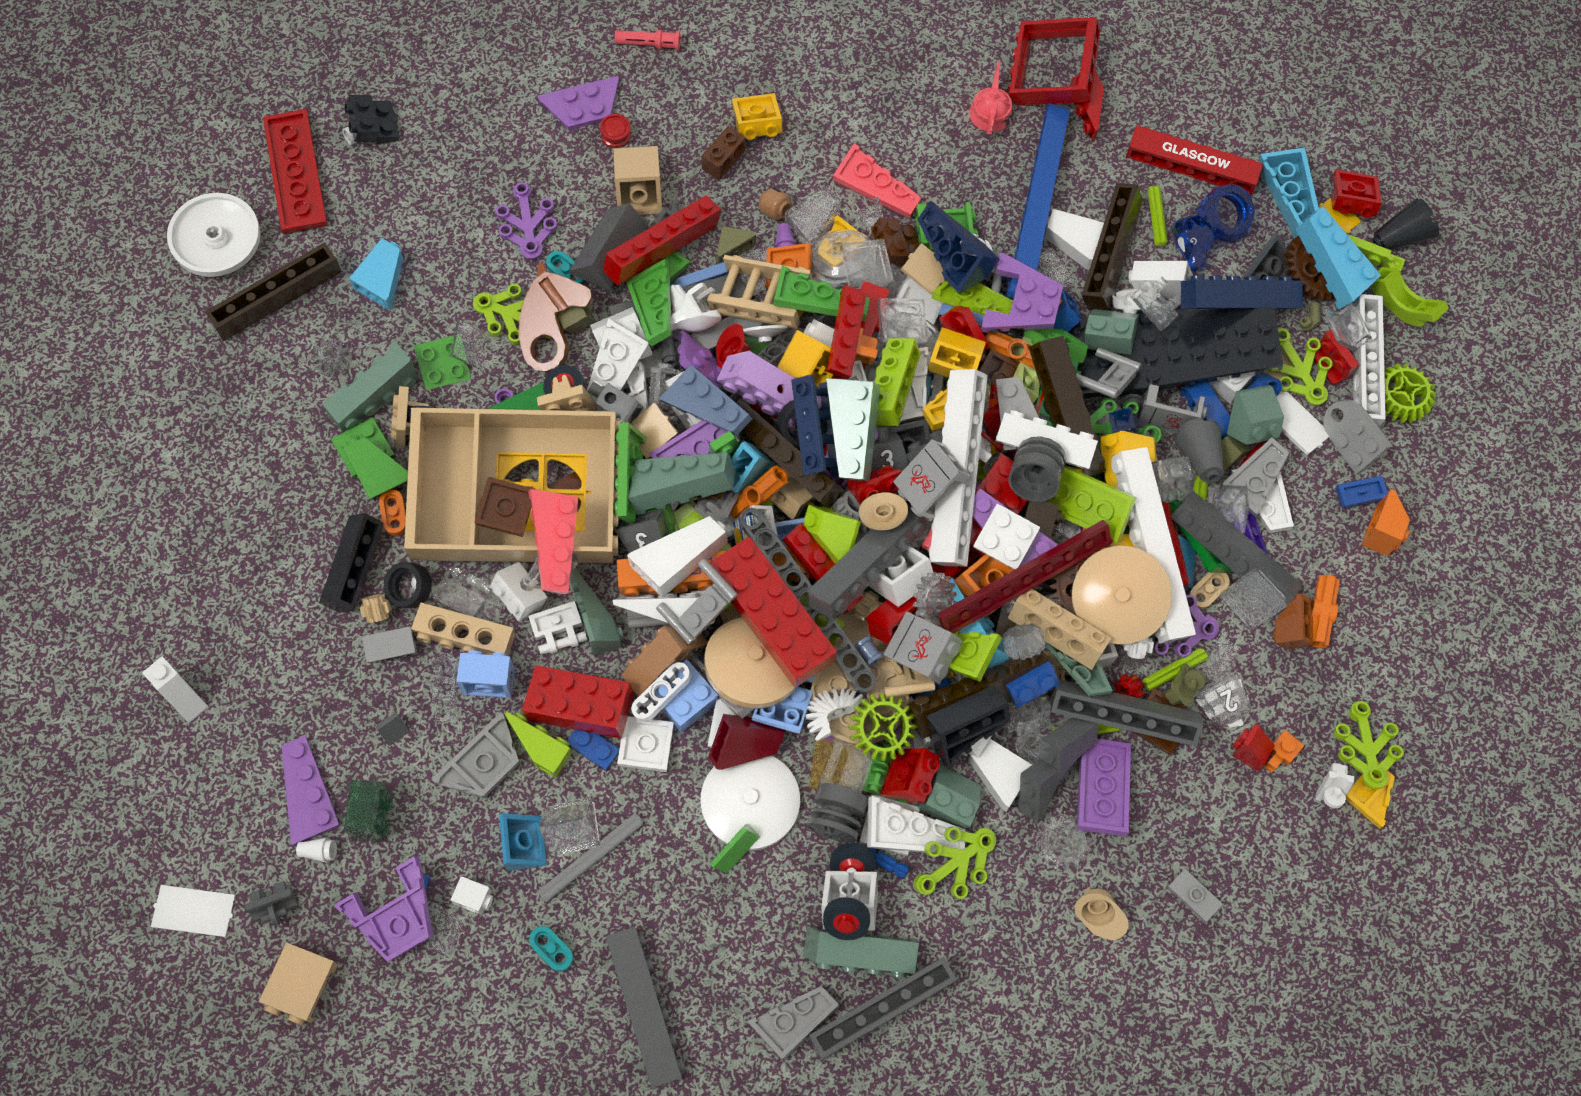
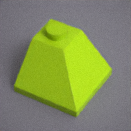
M808 505L803 526L836 564L854 547L861 521L830 508Z

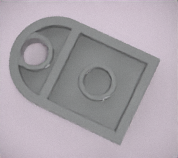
M1342 400L1332 404L1327 409L1324 416L1325 432L1329 435V439L1355 474L1364 471L1392 446L1367 411L1356 401ZM1337 409L1343 412L1342 420L1338 419L1336 415Z

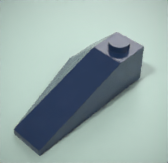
M929 201L919 216L918 222L927 241L932 244L935 251L934 257L942 266V274L945 280L958 293H962L986 279L1000 259L933 201Z

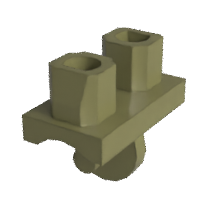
M1188 664L1181 666L1177 676L1172 679L1171 688L1166 691L1165 697L1173 706L1181 701L1185 706H1188L1192 703L1197 691L1204 687L1206 683L1205 675L1199 670H1190Z

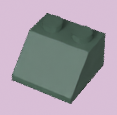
M1093 309L1089 314L1085 331V344L1088 345V349L1097 350L1100 347L1113 353L1131 355L1139 314Z
M1267 385L1236 391L1227 430L1229 436L1246 445L1280 437L1284 415L1272 386Z
M939 764V769L933 775L931 781V793L927 796L925 803H919L917 808L946 823L963 829L969 828L980 805L981 785Z

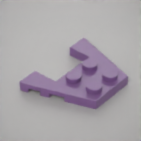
M1000 252V260L997 263L995 274L1018 279L1010 314L986 309L981 331L990 332L993 329L1010 331L1011 328H1023L1024 330L1053 329L1063 285Z
M414 856L396 867L407 892L368 915L358 893H353L335 904L336 909L339 912H343L350 919L349 922L355 928L358 927L366 936V940L387 962L394 960L433 937L419 856Z

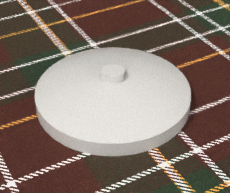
M209 193L189 200L175 212L167 230L169 249L179 265L193 274L206 277L226 275L244 266L255 254L261 237L260 225L251 207L240 198L225 193Z
M767 756L723 770H717L714 766L707 775L701 791L702 815L710 831L720 841L728 844L744 825L748 824L759 834V839L749 850L764 849L782 840L794 826L800 808V792L794 775L784 763L773 756Z

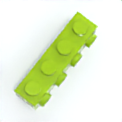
M888 338L886 347L882 350V360L876 368V378L874 381L880 386L876 426H899L921 355L915 338Z

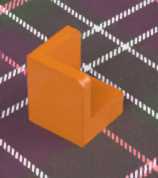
M860 328L855 361L861 360L862 364L872 366L877 356L878 350L876 346L878 340L862 335L863 328Z

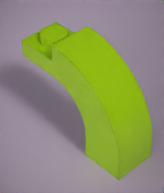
M1381 267L1378 270L1381 276L1370 285L1374 295L1383 296V305L1400 320L1412 326L1421 327L1426 321L1435 322L1449 309L1446 301L1425 299L1411 291L1404 282L1399 268Z

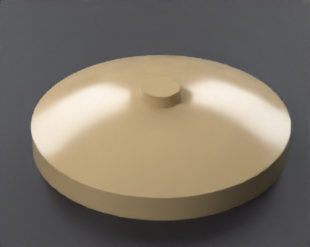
M1113 546L1093 554L1079 568L1072 586V604L1076 616L1110 636L1112 639L1109 643L1132 644L1148 638L1164 623L1171 607L1172 589L1169 577L1163 566L1149 553L1131 546Z
M742 617L726 622L709 639L704 656L705 673L714 690L727 701L746 708H765L782 702L796 689Z

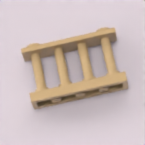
M724 255L723 260L729 273L721 293L709 294L707 302L710 310H718L721 315L773 325H786L789 328L798 329L800 319L797 309L773 305L781 268L784 265L745 259L737 255ZM785 266L790 268V272L798 275L800 272L809 275V279L813 280L810 270L803 267ZM738 273L750 275L743 296L741 298L730 297ZM759 277L772 279L764 301H751Z

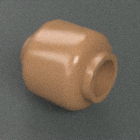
M770 188L761 194L759 209L762 214L773 220H782L788 217L792 211L791 198L788 194L777 188Z

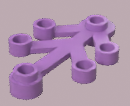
M520 182L514 187L513 193L515 199L520 203L522 220L510 213L506 205H499L496 208V214L498 219L505 220L523 231L525 239L513 233L512 227L508 224H503L499 227V234L502 239L509 240L519 246L524 258L533 260L541 256L543 252L542 243L551 233L557 230L556 220L548 217L543 222L544 228L534 238L533 231L547 214L553 212L554 203L549 198L543 199L540 202L541 208L531 218L528 202L532 195L531 188L528 184ZM519 189H526L524 192H519ZM546 204H550V205H551V206L548 207V208H545V207H544V205H546ZM501 211H506L505 214H499ZM549 223L554 224L552 227L547 226ZM504 230H509V233L504 234L502 232ZM529 246L535 247L533 250L527 249Z
M1186 594V598L1189 597L1191 599L1189 610L1196 621L1193 622L1196 635L1188 637L1184 642H1179L1175 645V653L1181 657L1189 656L1191 648L1201 639L1211 640L1219 631L1217 620L1211 616H1204L1196 605L1197 600L1195 596ZM1207 624H1210L1209 632L1205 630ZM1154 641L1153 652L1160 655L1166 654L1169 650V645L1174 641L1162 643L1163 649L1160 652L1157 648L1159 641ZM1184 645L1186 650L1181 654L1180 648Z

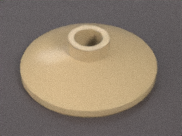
M887 492L877 493L866 498L859 508L861 522L874 530L893 529L902 524L908 515L906 501L899 495Z

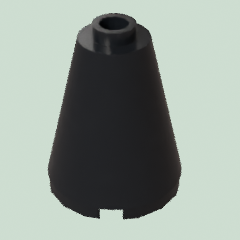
M1421 198L1416 199L1376 230L1373 234L1372 243L1389 250H1394L1434 240L1439 237V226L1437 221L1432 222L1430 216L1434 215L1429 205Z

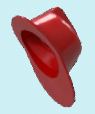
M732 324L720 335L716 345L717 366L719 368L723 367L729 355L746 351L752 352L750 346L745 341L741 325Z

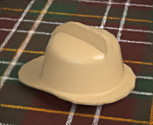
M1088 887L1085 890V894L1076 901L1074 906L1076 916L1094 935L1108 940H1116L1126 934L1129 927L1128 918L1106 890Z

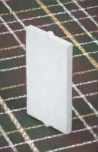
M1281 391L1277 396V400L1284 415L1282 432L1306 455H1309L1316 448H1321L1323 442L1329 438V435L1325 432L1324 426L1288 392Z
M161 885L157 903L153 905L155 911L151 927L226 937L230 919L233 918L232 909L236 895Z

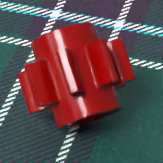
M1125 673L1120 676L1119 680L1113 683L1116 686L1115 693L1140 698L1145 694L1142 691L1144 682H1141L1136 674L1129 678L1128 674Z

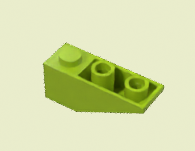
M506 712L505 716L535 767L557 778L572 754L571 749L568 747L569 743L560 737H556V739L547 735L549 732L537 724L535 727L526 723L528 720L519 713L515 712L512 715Z

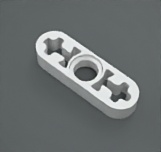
M674 663L653 682L632 704L631 710L636 719L641 722L652 720L689 684L692 677L689 668L684 663ZM676 671L683 672L684 678H676L674 673ZM668 678L674 684V688L666 681ZM660 686L668 688V694L664 698H657L655 696V691ZM650 696L657 703L656 706L648 699ZM641 705L647 706L648 713H640L639 707Z

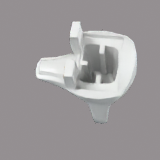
M699 283L686 293L680 285L673 284L670 286L671 331H673L671 336L675 338V341H677L676 336L682 330L687 334L691 332L698 333L721 321L722 317L719 311H711L706 303L710 293H717L714 288L710 287L707 289L704 283Z

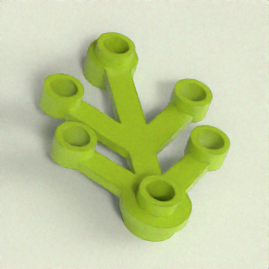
M511 284L507 291L495 295L480 293L473 300L474 309L478 313L484 314L488 323V332L492 337H498L502 333L501 324L495 320L493 312L502 315L509 333V341L513 345L520 344L519 338L512 339V336H519V330H517L514 320L520 321L521 312L519 311L522 309L524 300L507 306L499 303L509 299L517 300L521 297L522 291L517 284ZM518 290V293L512 294L511 291ZM487 300L488 303H487V304H481V301ZM493 327L499 328L497 331H491Z
M1278 328V334L1285 336V339L1279 338L1280 346L1293 366L1283 364V369L1278 371V368L1267 370L1271 373L1279 372L1299 378L1305 385L1293 383L1290 377L1284 376L1280 381L1281 383L1286 381L1289 386L1284 387L1282 385V392L1290 391L1303 395L1311 405L1318 406L1323 404L1328 397V391L1324 387L1327 371L1332 367V360L1329 357H1322L1318 361V373L1314 382L1310 371L1315 353L1321 346L1320 341L1317 338H1310L1305 344L1306 353L1302 362L1290 343L1291 336L1289 331L1284 328ZM1309 343H1314L1316 348H1311ZM1321 362H1326L1328 367H1323ZM1313 391H1318L1320 396H1315Z
M1357 701L1349 709V717L1358 723L1361 741L1350 733L1351 730L1348 725L1344 723L1338 724L1334 729V736L1348 744L1340 749L1338 757L1341 761L1349 763L1362 773L1365 786L1373 790L1381 789L1388 782L1387 770L1394 762L1402 758L1404 751L1399 745L1390 746L1386 753L1387 757L1379 765L1376 755L1389 740L1396 737L1399 729L1394 723L1385 724L1381 735L1373 743L1368 722L1371 709L1366 702ZM1358 707L1362 708L1365 712H1361ZM1339 729L1343 730L1346 734H1341ZM1387 729H1391L1393 734L1389 733ZM1355 750L1365 757L1366 764L1355 757ZM1392 751H1396L1399 756L1394 755ZM1343 752H1348L1350 756L1344 755ZM1372 774H1375L1376 776H1378L1379 779L1373 777Z
M957 827L946 828L944 837L947 841L958 842L960 840L971 843L963 850L942 846L935 841L927 842L924 850L928 856L937 857L940 855L950 857L951 859L930 875H917L913 882L916 892L924 895L931 894L935 890L936 883L957 868L955 882L951 887V894L958 899L965 898L968 894L965 881L969 859L975 854V867L970 873V879L977 884L985 883L987 873L984 868L987 853L992 851L996 845V836L988 828H980L975 833L960 831ZM952 830H954L956 833L953 839L950 838V832ZM986 836L988 841L986 845H983L982 839ZM934 844L936 846V851L932 854L930 852V847ZM981 872L982 878L977 881L976 874ZM926 880H928L930 883L928 889L924 888V882ZM961 886L962 893L957 895L956 890Z

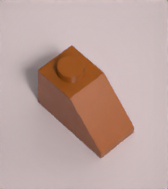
M1302 593L1297 594L1275 620L1273 638L1280 647L1295 649L1313 646L1311 600Z

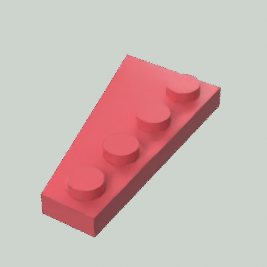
M855 143L833 175V181L909 219L915 212L917 204L921 201L920 196L903 182L893 178L886 168L882 169L875 163V159L869 154L865 155Z
M530 489L528 493L529 500L531 499V515L536 534L534 537L539 556L538 566L541 589L547 592L567 594L569 591L578 497Z

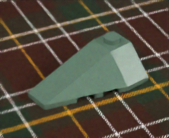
M571 563L570 581L593 656L621 648L620 640L624 639L621 626H615L612 616Z
M1040 639L1089 697L1112 693L1113 690L1099 660L1091 670Z

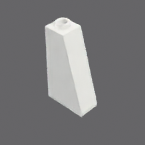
M710 516L629 553L627 555L629 564L663 598L699 568L697 564L703 558L708 560L728 543L727 529L720 521L715 522Z

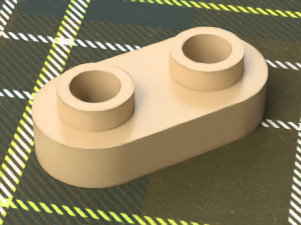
M1209 572L1192 588L1189 595H1193L1195 598L1197 595H1200L1204 598L1203 602L1197 600L1196 605L1200 610L1207 609L1228 588L1230 583L1229 576L1225 572ZM1212 580H1217L1220 586H1214Z

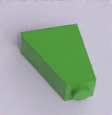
M356 436L346 441L347 446L343 449L369 499L408 481V471L367 438L360 439L359 436Z

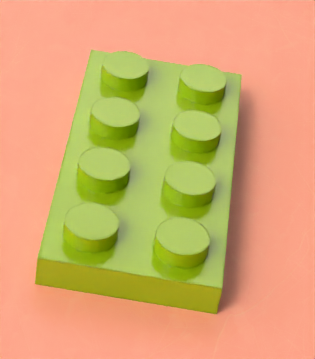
M1065 465L1058 492L1053 498L1045 502L1059 505L1058 510L1062 511V518L1085 529L1104 520L1109 526L1112 541L1118 543L1121 541L1137 497Z

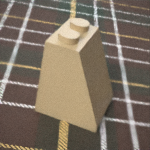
M658 146L614 149L617 206L630 203L639 215L659 214L662 210Z

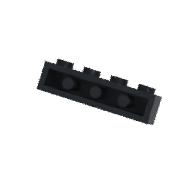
M366 513L349 516L319 604L336 612L355 610L384 525L383 522Z

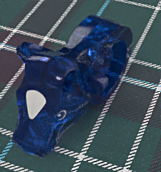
M1229 184L1210 191L1200 201L1191 215L1180 218L1173 223L1171 230L1175 235L1176 247L1183 255L1184 261H1188L1191 272H1197L1206 266L1207 255L1215 240L1235 242L1248 234L1254 220L1255 208L1250 194L1241 186ZM1221 197L1228 199L1236 207L1238 217L1234 228L1225 225L1218 216L1217 206Z

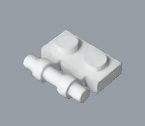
M575 601L528 616L536 640L546 638L547 643L538 646L541 655L547 653L554 654L559 649L568 646L573 648L579 646L578 643L587 641L585 631L575 634L573 629L582 626ZM567 631L568 637L554 641L553 635Z

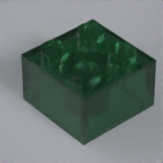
M350 781L344 831L352 840L383 842L384 835L389 834L390 822L386 820L387 810L391 811L393 796L389 795V791L382 782Z

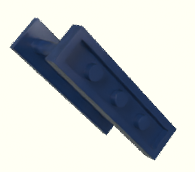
M812 374L791 379L803 476L825 472L826 467L830 468L831 478H839L827 382L815 386L814 375ZM817 396H821L822 410H818ZM820 420L826 421L825 434L821 433ZM823 443L827 444L829 458L824 457Z

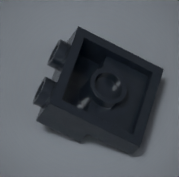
M349 95L348 101H345L344 110L345 114L349 115L348 127L349 132L353 133L354 142H396L399 140V132L391 101H373L372 95Z

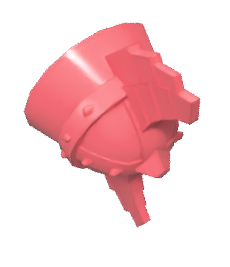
M997 61L992 88L981 90L973 99L974 102L969 109L970 119L973 124L979 129L987 131V134L1005 129V120L1012 112L1011 98L1005 91L998 89L1000 61Z

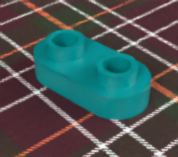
M554 251L547 256L546 264L550 273L558 274L565 278L574 276L569 274V271L575 261L562 251ZM557 262L562 263L560 267L554 266ZM581 278L574 280L582 285L585 283V280Z
M540 926L531 932L529 937L531 947L554 971L563 972L571 967L573 963L571 950L550 928ZM541 936H546L548 938V941L545 945H540L538 943V940ZM559 954L565 956L563 963L556 962V957Z

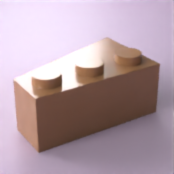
M665 625L655 633L656 637L654 640L646 643L641 648L642 653L627 663V669L621 676L626 682L630 683L633 691L639 697L672 664L682 660L684 662L686 659L689 661L691 659L689 654L694 649L704 648L708 642L702 634L693 643L688 645L672 626L667 627Z

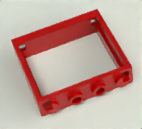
M1097 17L1021 21L1020 30L1016 33L1017 48L1013 50L1014 66L1010 68L1011 84H1008V95L1011 97L1014 105L1082 103L1091 101L1101 32ZM1085 36L1078 86L1023 89L1031 40Z

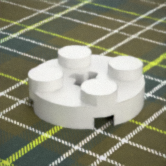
M1139 288L1121 290L1116 292V296H1112L1113 306L1115 309H1123L1124 313L1132 314L1137 313L1139 309L1155 310L1158 308V292L1147 288V293L1140 292Z

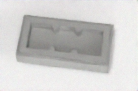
M1186 869L1167 887L1204 923L1223 905Z

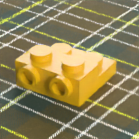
M775 93L732 99L737 131L745 136L746 139L752 140L756 136L763 135L774 137L778 133H782V117Z

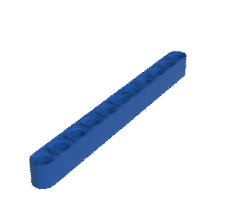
M1048 103L1043 119L1014 259L1036 271L1070 108ZM1009 279L1007 298L1014 300L1018 279Z

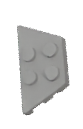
M500 712L431 780L437 785L484 799L520 764L504 714Z

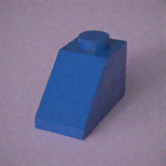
M1062 289L1060 298L1062 302L1059 304L1053 328L1064 329L1068 332L1082 319L1076 300Z

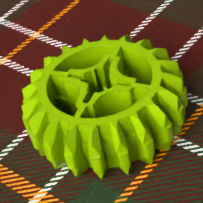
M1398 363L1393 368L1387 367L1384 370L1385 416L1390 414L1392 415V421L1399 418L1401 424L1405 423L1406 420L1411 424L1415 420L1419 421L1425 415H1428L1431 411L1430 409L1435 404L1434 398L1437 394L1433 391L1435 384H1429L1431 377H1424V370L1418 372L1416 371V366L1410 369L1407 363L1402 367ZM1394 381V388L1393 390L1389 391L1388 384L1389 382ZM1420 395V404L1415 406V397Z
M884 693L879 694L878 701L874 694L870 695L869 700L871 704L866 699H862L861 704L864 709L855 706L854 710L859 716H850L852 721L857 722L856 725H849V730L856 729L857 734L851 735L850 738L851 740L857 738L860 740L855 744V747L860 748L864 745L863 755H867L871 750V759L873 760L877 758L878 753H880L881 761L886 760L887 753L890 759H895V750L898 754L903 755L905 752L901 745L910 748L911 743L906 738H915V734L910 733L909 729H915L916 724H909L908 721L912 720L914 716L912 714L907 716L905 713L910 710V707L907 705L901 708L900 706L903 703L901 698L896 703H893L894 696L888 697L886 701ZM874 707H887L895 713L885 718L879 712L877 713ZM868 713L869 719L872 722V728L865 735L863 724ZM900 719L901 734L897 740L893 726ZM879 720H881V723L890 721L885 727L886 734H884V731L874 734L880 727ZM881 736L886 741H889L892 746L881 748L873 745L870 741Z

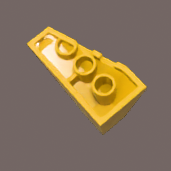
M1126 431L1100 437L1101 455L1105 461L1106 471L1104 474L1106 484L1115 488L1118 486L1116 474L1112 470L1111 458L1121 451L1147 447L1151 464L1155 466L1156 445L1153 437Z

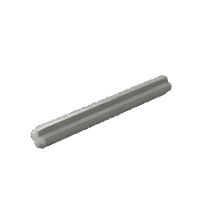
M637 814L629 817L539 889L538 893L545 902L553 898L643 825L642 819Z

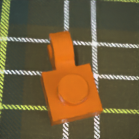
M1284 730L1273 743L1275 745L1272 750L1274 755L1264 767L1272 773L1282 761L1289 765L1305 745Z

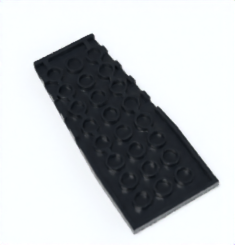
M1273 307L1140 311L1135 313L1139 314L1131 355L1116 353L1142 364L1135 378L1120 395L1146 393L1150 384L1159 386L1158 390L1172 388V385L1184 383V386L1195 385V381L1208 379V382L1217 381L1218 377L1231 375L1232 378H1237L1242 373L1255 372L1256 375L1264 373L1266 369L1278 368V371L1283 369L1282 352L1275 309ZM1089 316L1081 317L1082 320L1068 331V333L1084 343ZM1087 349L1084 362L1078 364L1077 370L1081 371L1082 376L1098 382L1114 363L1095 356L1097 350ZM1079 385L1083 391V398L1107 396Z

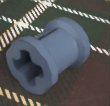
M871 636L863 638L854 645L869 668L879 663L885 657L875 647Z

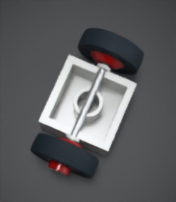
M845 843L838 846L832 852L830 871H826L822 899L823 929L831 936L841 940H855L865 935L868 930L875 931L878 900L877 872H874L875 857L870 849L858 843Z

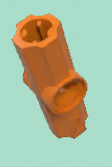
M990 330V332H987L985 338L990 346L987 349L992 348L1018 364L1022 362L1035 369L1028 348L1031 345L1022 339H1015L998 331L993 332ZM1016 347L1024 348V352L1020 356L1013 355L1012 350Z
M777 465L773 466L754 484L747 486L737 498L730 512L732 518L737 519L745 509L752 505H762L770 501L773 495L788 483L786 471Z
M1320 575L1317 579L1315 596L1311 601L1313 647L1327 648L1329 645L1331 628L1338 613L1336 600L1340 580L1336 576Z

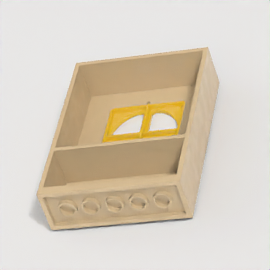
M411 408L404 549L409 559L426 561L538 562V549L534 537L536 535L535 527L526 526L523 537L477 526L474 523L488 477L504 481L509 472L518 465L530 460H537L539 462V476L536 490L576 496L581 500V507L576 515L572 563H613L614 556H618V536L614 535V533H616L615 530L619 525V518L616 512H614L615 502L618 499V492L615 489V480L618 478V468L615 466L616 455L619 454L616 434L619 431L620 420H616V413L607 411ZM555 460L569 466L579 476L582 483L581 488L577 490L549 489L547 487L548 462Z

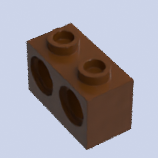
M727 126L701 155L702 170L720 180L746 151V137Z

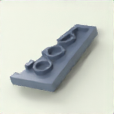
M692 365L659 398L662 403L668 406L671 405L684 413H689L701 421L709 422L721 430L730 431L735 436L753 419Z

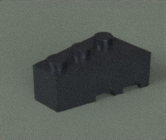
M994 685L926 716L934 751L940 756L939 758L947 769L954 765L952 761L963 752L966 754L970 753L973 750L971 748L972 745L983 737L985 740L1011 721L1008 703Z

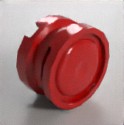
M610 114L601 121V138L606 146L621 148L629 143L631 139V126L625 116Z

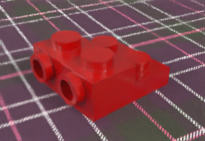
M1335 169L1332 176L1334 187L1331 195L1332 210H1337L1342 214L1355 213L1364 218L1376 217L1382 204L1378 177Z
M926 748L904 749L905 753L903 755L898 754L895 750L896 758L891 761L880 795L888 799H903L909 803H925L927 796L932 790L931 781L933 775L939 769L938 760L940 756Z

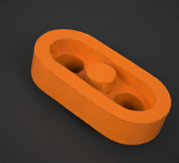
M387 490L379 498L381 518L384 523L383 527L387 534L400 536L405 533L406 524L404 499L399 491ZM390 501H396L394 506H388ZM394 522L400 523L397 528H393L392 524Z

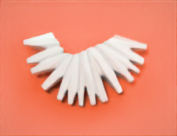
M833 688V699L826 690L823 691V695L818 694L819 699L813 697L815 702L810 701L809 704L811 706L807 707V710L812 713L806 714V719L814 720L807 727L808 729L811 728L809 730L811 734L819 732L815 740L819 741L830 736L831 730L828 722L854 712L855 706H859L863 695L860 694L855 698L856 691L853 690L850 694V689H848L845 693L844 688H842L839 696L836 689Z

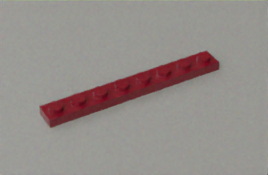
M1104 520L1099 521L939 612L937 616L941 628L954 634L1113 543L1108 524Z

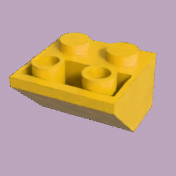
M942 327L927 371L949 378L950 370H977L986 342Z
M796 330L777 368L793 378L812 374L814 375L815 386H819L820 383L827 382L826 378L831 379L833 374L826 372L831 348Z

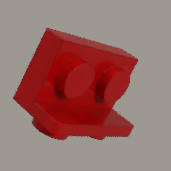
M956 305L939 318L944 328L986 342L984 350L990 347L969 307Z
M1333 328L1322 337L1320 341L1321 346L1315 353L1314 361L1317 364L1322 357H1329L1332 360V367L1327 371L1326 378L1331 385H1336L1351 377L1359 364ZM1321 362L1323 367H1328L1326 362Z
M887 465L872 471L870 480L866 482L848 480L847 488L861 505L866 498L874 494L898 491L899 488L893 481L902 471L900 469L894 470L891 465Z

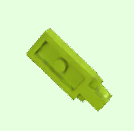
M1352 235L1349 236L1373 266L1382 265L1387 268H1399L1401 272L1405 259L1391 254L1389 249Z

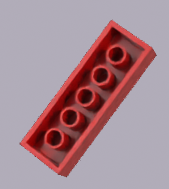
M750 536L709 562L738 594L731 603L794 688L836 660L837 651Z

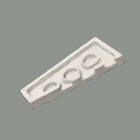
M874 796L869 797L867 848L925 853L924 848L929 841H935L942 846L962 850L965 848L964 841L949 842L944 837L946 828L957 826L938 819H931L924 816V814L906 810L893 803L881 801L880 798ZM957 827L960 831L965 832V829ZM954 830L950 832L951 839L956 835ZM934 844L930 847L931 853H935L936 846Z

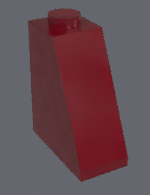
M723 714L708 758L717 770H723L777 754L784 740L785 732L781 728L753 721L752 717L745 716L742 719L738 715Z

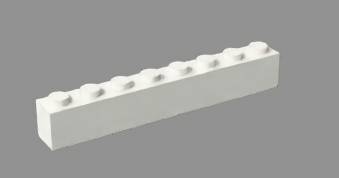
M976 369L950 370L947 382L948 394L945 404L942 444H945L971 478L966 484L955 480L934 502L935 517L932 523V541L929 548L931 563L941 566L967 567L987 385V375Z
M1148 448L1121 451L1111 458V466L1116 474L1117 489L1137 497L1128 520L1130 540L1135 548L1149 553L1163 566L1169 577L1172 589L1170 611L1164 623L1154 634L1158 638L1159 644L1196 635Z

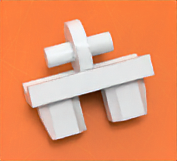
M1332 764L1330 771L1324 777L1322 784L1316 792L1315 800H1324L1325 804L1332 808L1343 806L1346 800L1345 796L1354 783V776L1347 775L1348 767L1346 765Z

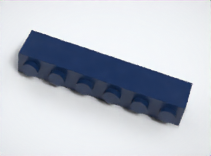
M1204 275L1190 276V280L1181 281V309L1303 308L1302 281H1293L1291 276L1279 277V281H1276V276L1262 277V280H1258V276H1245L1244 280H1240V276H1226V280H1223V276H1208V280H1205Z

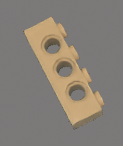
M1033 589L1018 597L1008 616V619L1091 670L1112 639L1107 634Z
M420 603L411 627L416 639L423 643L435 641L445 649L452 650L453 647L462 649L463 653L474 650L482 652L483 655L501 652L509 656L516 635L513 627L425 603ZM437 625H446L443 631H434ZM466 630L469 632L465 638L457 637L461 631ZM484 637L492 638L489 644L483 645L480 643Z

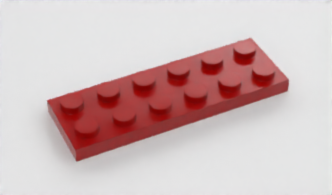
M307 109L264 116L263 123L282 233L287 234L328 226Z

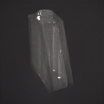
M828 185L785 211V223L790 225L791 231L802 244H811L812 253L833 224L834 218L841 212V196Z

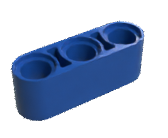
M1206 380L1195 381V385L1182 387L1181 395L1187 399V405L1191 411H1193L1200 396L1205 397L1203 406L1207 407L1203 421H1210L1209 418L1219 424L1221 440L1229 436L1227 430L1230 415Z

